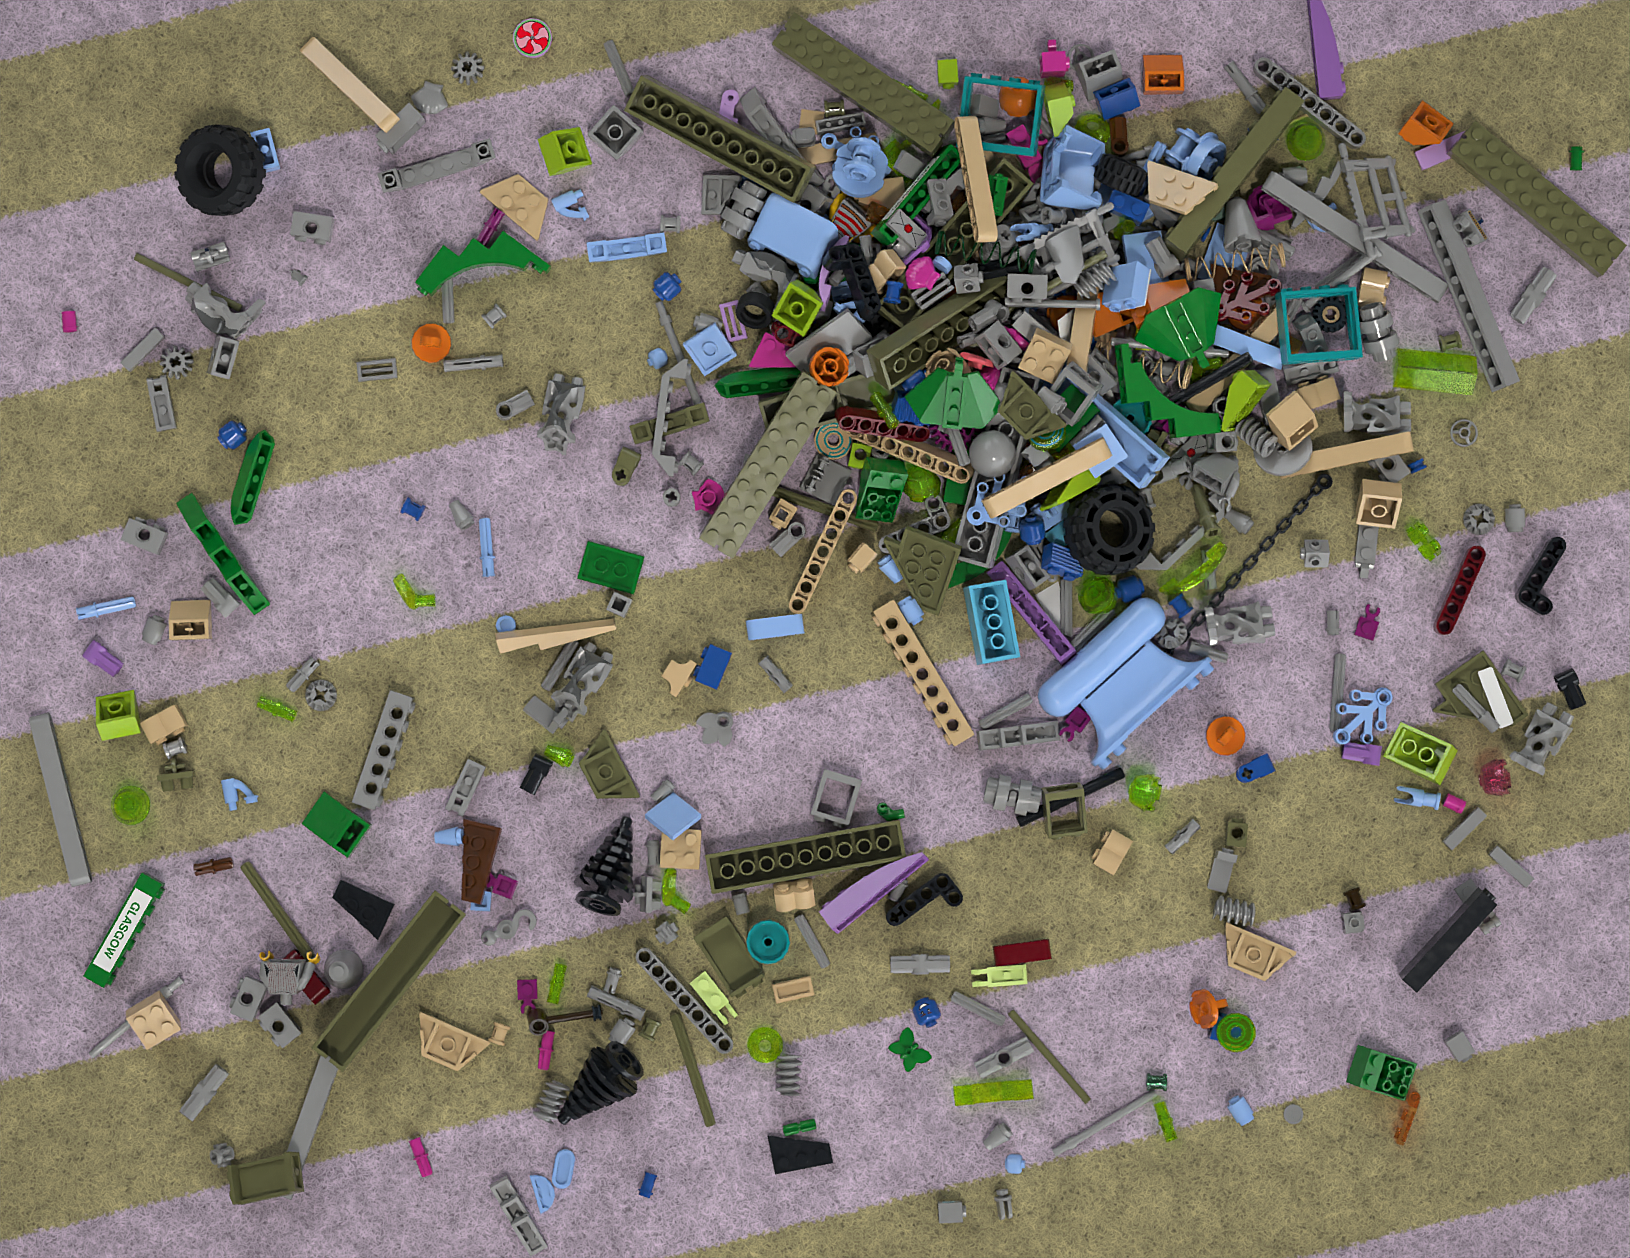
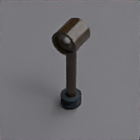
M593 1005L592 1010L547 1016L543 1009L535 1008L528 1013L527 1020L530 1032L533 1035L540 1036L548 1031V1024L593 1018L594 1021L596 1019L602 1020L603 1012L600 1009V1005H597V1007Z

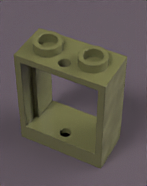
M1080 782L1041 788L1044 827L1049 839L1058 840L1062 839L1063 836L1078 837L1083 833H1088L1084 788ZM1076 797L1078 822L1051 826L1049 801Z

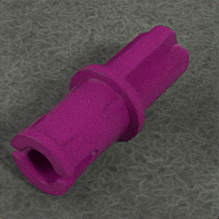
M494 207L487 222L483 223L484 227L476 240L486 246L494 231L497 232L496 228L503 216H505V213Z

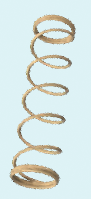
M1282 242L1278 243V247L1275 244L1271 245L1269 251L1268 268L1266 267L1262 255L1257 247H1253L1249 270L1247 269V266L1244 262L1241 253L1236 249L1233 253L1231 274L1229 273L1226 263L1220 253H1216L1215 255L1213 276H1211L1203 257L1199 255L1196 260L1194 280L1191 276L1189 259L1184 258L1187 281L1189 283L1196 280L1199 257L1202 259L1210 278H1214L1216 259L1218 254L1220 255L1227 273L1231 276L1233 274L1234 258L1236 251L1239 253L1246 271L1250 273L1252 268L1253 252L1255 248L1260 255V258L1265 269L1268 270L1270 267L1271 251L1273 245L1277 249L1278 254L1280 256L1281 267H1286Z
M1097 340L1095 347L1100 352L1102 348V341ZM1108 342V343H1106V345H1105V347H1104V349H1103V351H1102L1101 354L1103 355L1105 349L1107 348V360L1109 361V342ZM1142 352L1137 362H1140L1143 356L1142 366L1144 368L1145 353ZM1160 357L1148 378L1154 373L1160 362V378L1162 383L1165 384L1170 380L1178 366V384L1180 388L1186 389L1191 378L1193 366L1190 364L1187 366L1182 386L1180 385V362L1176 364L1170 377L1164 382L1162 379L1163 359Z

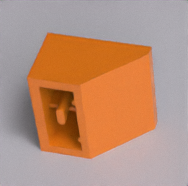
M1143 55V95L1183 94L1184 67L1182 55Z
M1103 292L1098 294L1100 310H1096L1093 331L1095 338L1134 321L1130 309L1112 312L1109 308L1102 305Z

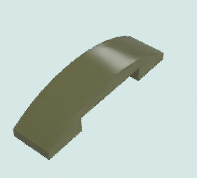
M703 402L665 415V420L668 421L667 432H663V437L709 422L705 403ZM657 418L629 426L635 445L654 440Z

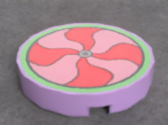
M530 18L523 20L517 25L513 33V42L521 55L537 58L548 52L552 42L550 28L545 22Z

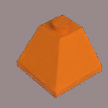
M1422 100L1398 134L1412 145L1440 144L1454 123Z

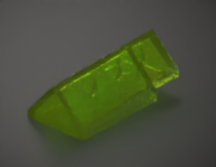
M1397 348L1393 381L1394 388L1473 395L1478 375L1477 356Z

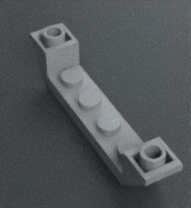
M754 87L740 99L746 116L760 135L804 159L766 108L765 104L767 102L757 88ZM815 169L808 185L811 184L819 187L825 182L817 169Z
M490 138L471 144L472 147L399 170L394 168L378 173L383 193L405 190L478 167L496 158Z
M683 359L663 374L661 380L652 455L669 477H673L674 473H678L679 462L675 461L676 457L660 455L661 452L665 451L666 440H662L663 432H667L668 421L665 420L666 412L670 413L671 401H667L668 393H672L673 382L670 381V378L686 380V375L690 376L692 364H688V359Z
M1211 490L1208 493L1210 498L1207 501L1217 511L1215 514L1217 517L1216 522L1218 523L1225 514V504L1222 505L1221 509L1219 507V500L1225 498V494L1221 496ZM1197 525L1189 532L1192 535L1187 540L1183 538L1175 545L1178 548L1173 553L1169 551L1161 558L1162 564L1149 553L1147 558L1136 566V569L1166 571L1204 536V527Z

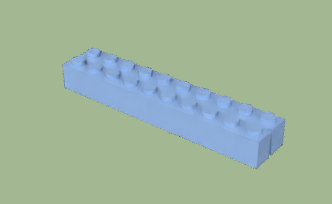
M1008 365L1004 366V367H1008V368H1012V369H1016V370L1022 371L1021 369L1014 368V367H1011V366H1008ZM1065 378L1056 391L1058 395H1061L1073 384L1086 397L1088 395L1068 378ZM1044 381L1042 388L1046 386L1050 389L1053 384ZM1098 394L1092 403L1100 410L1098 415L1106 422L1128 455L1127 458L1114 467L1139 489L1147 487L1157 473L1155 472L1160 471L1170 456Z

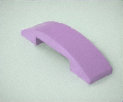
M845 235L834 246L847 245L849 243V236ZM822 265L818 296L823 301L821 311L825 312L831 296L832 286L827 285V278L831 271L826 270Z

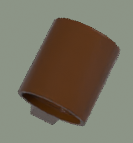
M1110 118V152L1112 155L1121 157L1127 154L1129 148L1126 118ZM1122 144L1125 150L1118 152L1115 150L1114 145Z

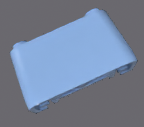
M1068 125L1064 127L1059 136H1053L1044 148L1040 201L1050 206L1089 211L1093 208L1098 209L1102 204L1101 193L1093 192V175L1095 173V166L1099 164L1102 155L1106 154L1105 143Z
M771 193L760 212L747 242L754 251H763L765 248H768L797 263L799 273L802 276L815 280L821 271L824 256L839 241L837 227L831 221L776 193Z

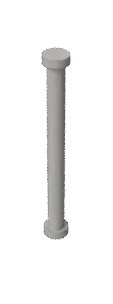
M1373 247L1374 257L1369 258L1366 255L1328 284L1330 288H1337V285L1343 284L1376 257L1380 258L1383 254L1378 247ZM1324 297L1310 298L1306 302L1303 301L1301 306L1308 313L1311 311L1310 308Z
M1005 297V307L1008 309L1009 307L1096 308V310H1100V299L1043 300V303L1031 302V299H1023V302H1011V299Z

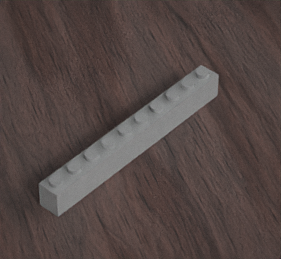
M1446 200L1419 210L1418 214L1491 391L1495 392L1519 382L1520 379L1460 233L1453 227L1455 221Z

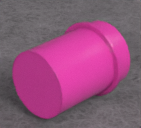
M62 312L63 332H76L78 327L76 326V312Z
M1448 793L1442 806L1461 814L1465 808L1466 801Z

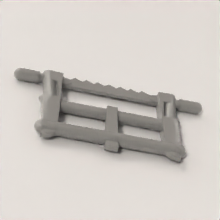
M1340 143L1338 145L1341 156L1340 166L1342 172L1346 173L1347 176L1345 180L1348 183L1347 187L1352 197L1350 200L1354 204L1352 206L1353 209L1356 211L1354 213L1357 217L1356 222L1360 225V241L1365 242L1367 256L1372 258L1375 253L1370 240L1382 237L1388 239L1399 235L1410 237L1412 233H1415V229L1409 223L1403 201L1407 199L1406 192H1401L1394 168L1396 158L1392 159L1391 156L1387 155L1385 158L1364 157V160L1348 159L1349 155L1346 145ZM1387 168L1393 193L1382 194L1375 170ZM1368 171L1374 200L1382 222L1380 227L1368 228L1354 172ZM1384 202H1396L1402 225L1390 226Z
M1109 202L1097 210L1093 208L1086 212L1083 217H1074V221H1068L1067 225L1061 224L1060 228H1054V232L1048 231L1047 235L1035 238L1033 243H1027L1018 247L1019 257L1022 256L1024 261L1027 262L1032 250L1045 246V243L1050 238L1072 227H1081L1089 223L1096 239L1082 246L1083 254L1100 246L1102 251L1105 250L1108 255L1101 263L1104 265L1107 263L1108 266H1118L1120 256L1114 254L1108 238V232L1105 233L1099 215L1112 210L1114 204ZM1016 251L1013 252L1008 264L1017 259ZM1010 254L1003 258L1004 263H1006ZM1035 258L1032 274H1046L1054 270V261L1040 267ZM1098 263L1093 265L1094 267L1099 269ZM1089 267L1082 271L1080 275L1086 278L1085 271L1092 274V268ZM1062 283L1047 292V299L1052 300L1054 294L1073 284Z

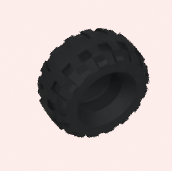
M208 125L193 131L188 136L189 139H185L179 147L181 152L175 158L177 171H174L175 180L180 185L177 187L183 197H186V201L192 208L198 209L201 213L207 215L228 216L243 212V209L250 207L257 199L256 195L260 194L264 187L262 181L266 177V169L263 168L265 158L263 153L258 150V143L253 137H249L246 131L230 125ZM223 152L228 156L232 165L231 179L224 188L217 183L214 175L215 162Z
M1116 484L1098 485L1076 496V500L1069 505L1067 509L1068 515L1067 518H1064L1063 528L1066 531L1064 536L1065 544H1068L1070 548L1069 553L1074 560L1077 559L1080 566L1087 571L1090 570L1099 575H1116L1130 571L1147 558L1149 549H1152L1154 543L1153 532H1155V523L1152 522L1151 518L1153 513L1150 507L1145 505L1144 498L1139 493H1134L1131 490L1132 488ZM1105 511L1115 513L1123 524V538L1117 547L1108 545L1101 537L1099 523Z

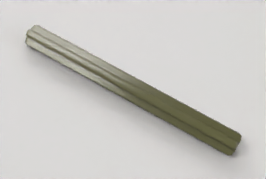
M777 487L772 495L828 516L831 515L834 509L832 505L781 487ZM838 510L835 512L834 517L843 521L846 514L844 511ZM852 512L847 521L873 532H876L879 526V522L874 520L855 519V513Z
M249 861L244 863L240 869L307 962L309 961L307 959L309 951L312 952L311 959L315 958L316 954Z
M680 1013L670 1016L705 1126H713L716 1124L681 1015Z

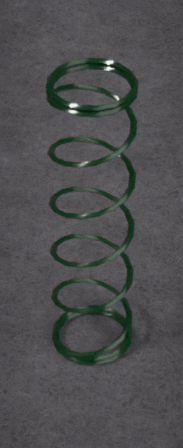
M941 229L939 230L935 246V255L939 254L942 243V237L944 235V251L947 257H949L953 253L961 236L963 258L965 261H967L971 257L977 243H975L969 257L966 259L964 252V237L961 234L959 235L951 253L947 255L945 231ZM999 241L996 242V244L994 245L985 263L983 261L982 243H980L981 260L984 265L991 258L997 244L999 246V262L1001 268H1004L1008 264L1015 248L1017 247V261L1019 271H1024L1030 260L1028 273L1032 274L1037 249L1032 250L1024 268L1021 270L1019 262V248L1017 245L1014 246L1008 260L1006 261L1005 265L1002 266L1001 246Z

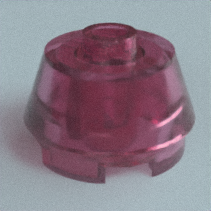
M1495 758L1481 766L1479 784L1483 787L1485 794L1499 797L1511 794L1510 790H1508V788H1511L1510 772H1507V769L1504 768V765H1507L1505 759L1498 760Z

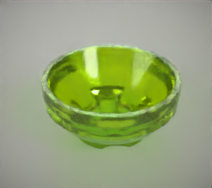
M1091 113L1082 116L1074 128L1103 143H1106L1110 136V127L1107 120H1104L1098 114ZM1090 122H1096L1099 128L1097 130H1090L1087 125Z
M758 1028L748 1038V1052L758 1062H772L782 1052V1038L773 1028ZM762 1040H768L771 1043L769 1051L764 1052L760 1050L759 1043Z

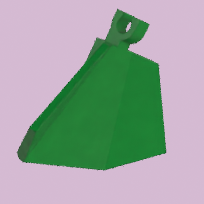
M1201 287L1191 290L1147 314L1134 340L1179 362L1196 357L1199 367L1202 369L1209 366V363L1203 352L1208 350L1215 342L1222 293Z
M963 357L955 358L954 372L938 367L905 394L906 400L921 423L942 425V428L961 430L962 427L984 428L998 413L1000 400L979 371L962 373Z

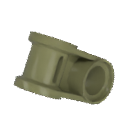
M623 446L612 471V479L615 484L619 486L628 484L642 454ZM624 472L626 478H621L619 481L616 474Z

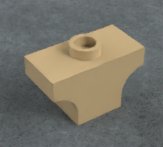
M671 660L661 676L669 681L671 685L670 694L677 697L684 686H689L693 679L690 675L697 666V663L690 660L686 664H678Z

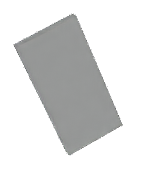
M847 308L787 350L785 355L800 372L802 369L809 372L810 359L820 349L824 347L838 348L847 356L853 350L872 338V334Z

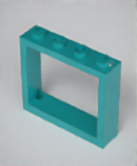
M971 73V76H965L960 116H970L974 83L1037 91L1030 148L982 142L984 151L1037 157L1045 85H1040V81L1037 80L1021 83L1020 78L1009 77V81H1004L1002 76L990 75V79L982 78V74Z
M1341 284L1337 285V288H1330V285H1324L1312 290L1311 286L1301 287L1298 291H1293V288L1281 289V292L1275 294L1282 365L1347 361L1363 357L1356 287ZM1344 296L1350 350L1291 354L1286 300Z

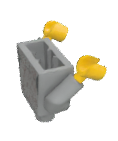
M268 951V956L265 958V953L260 952L259 957L263 962L260 963L259 978L270 994H280L281 1005H291L292 995L298 994L306 987L313 974L314 964L320 961V955L317 953L316 957L311 959L312 952L309 951L307 953L309 961L306 962V959H274V955L270 951Z

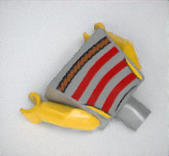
M841 191V194H838L830 205L828 218L837 227L839 240L847 235L849 236V243L852 241L860 243L859 236L871 235V238L874 237L871 232L883 217H880L876 222L850 196Z

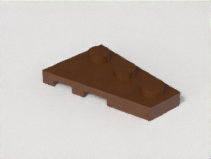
M1210 263L1211 276H1213L1214 264ZM1216 265L1213 278L1215 292L1223 294L1224 282L1226 280H1233L1236 289L1231 293L1228 302L1235 300L1242 283L1241 275L1246 271L1233 268V274L1230 276L1225 267ZM1228 267L1229 273L1231 274L1232 268ZM1251 272L1254 280L1249 285L1246 294L1265 286L1267 281L1272 279V276ZM1247 276L1244 279L1249 280L1251 277ZM1227 285L1226 288H1232L1233 285ZM1266 294V295L1261 296V297H1259V298L1274 297V296H1271V295H1269V294Z

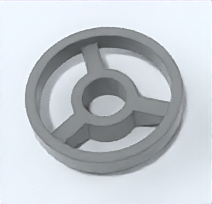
M1085 44L1074 45L1067 54L1070 59L1071 53L1075 49L1073 64L1070 62V67L1075 70V64L1094 57L1092 49ZM1078 47H1086L1090 51L1091 57H1087L1085 53L1079 51ZM1079 54L1082 55V59L1080 61L1077 60V56Z
M1462 419L1452 425L1450 436L1456 445L1467 447L1476 441L1478 430L1472 421ZM1459 422L1469 423L1467 427H1462L1459 431L1453 430L1454 426ZM1473 425L1475 428V438L1470 443V427ZM1463 429L1468 432L1466 437L1461 435ZM1453 434H1458L1460 438L1466 440L1467 444L1457 443L1453 438Z

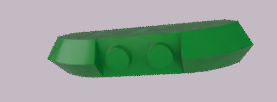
M772 367L740 371L723 377L714 387L720 396L726 399L789 391L801 372L797 367Z
M265 429L253 438L244 456L231 499V517L234 525L248 523L252 519L275 446L274 438Z

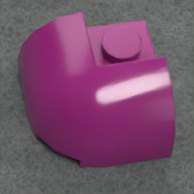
M1260 185L1253 189L1252 194L1248 198L1247 205L1257 228L1268 231L1274 229V224L1289 220L1293 216L1290 208L1265 193L1261 189L1263 185Z

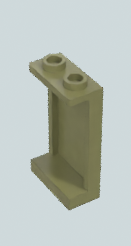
M727 916L693 937L731 998L733 996L739 998L747 992L745 990L747 987L752 985L754 988L764 982L762 980L765 977L764 973L750 955L745 943Z
M286 1152L280 1156L227 1166V1179L230 1184L229 1196L233 1205H245L305 1192L299 1152Z

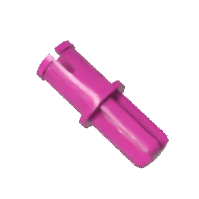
M548 1030L542 1035L541 1047H538L540 1050L538 1069H549L551 1052H554V1049H552L554 1031Z
M418 1137L408 1141L415 1157L413 1160H416L421 1176L427 1177L433 1172L427 1158L428 1153L424 1150L421 1138Z

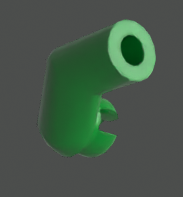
M884 802L879 803L877 806L878 815L886 821L905 818L903 809L892 810Z

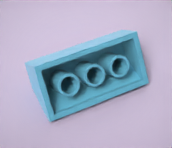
M1001 580L964 587L963 592L977 665L1019 658L1020 652L1007 581Z

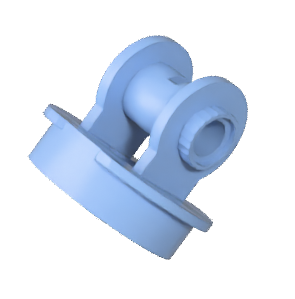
M1177 128L1175 132L1179 138L1171 150L1165 149L1163 153L1164 161L1176 170L1181 169L1182 172L1212 181L1213 173L1219 165L1222 167L1225 160L1226 145L1219 141L1217 134L1213 132H1208L1200 137L1189 128L1185 130Z
M860 137L851 139L847 144L838 149L832 178L843 193L855 198H865L875 194L883 187L888 159L878 143L870 138Z

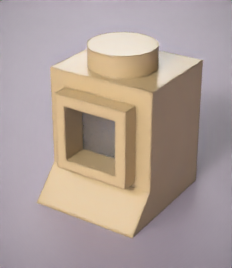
M781 498L769 517V520L772 521L770 525L778 530H781V528L786 530L798 508Z

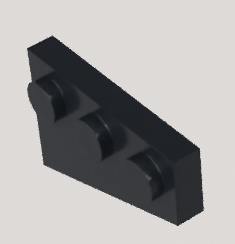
M340 880L332 897L366 928L373 937L379 940L395 904L344 880Z

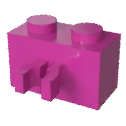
M1048 40V52H1042L1040 56L1041 78L1064 77L1065 73L1068 72V68H1070L1069 56H1066L1065 51H1056V40Z
M1023 124L1006 133L1005 137L1009 145L1030 148L1031 137ZM1047 139L1038 141V146L1047 144ZM1038 149L1037 157L1015 154L1024 171L1042 161V156Z

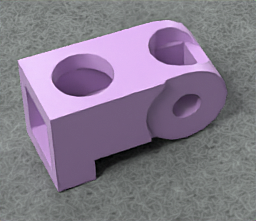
M731 89L723 93L719 114L738 124V118H734V112L739 104V95L735 90Z

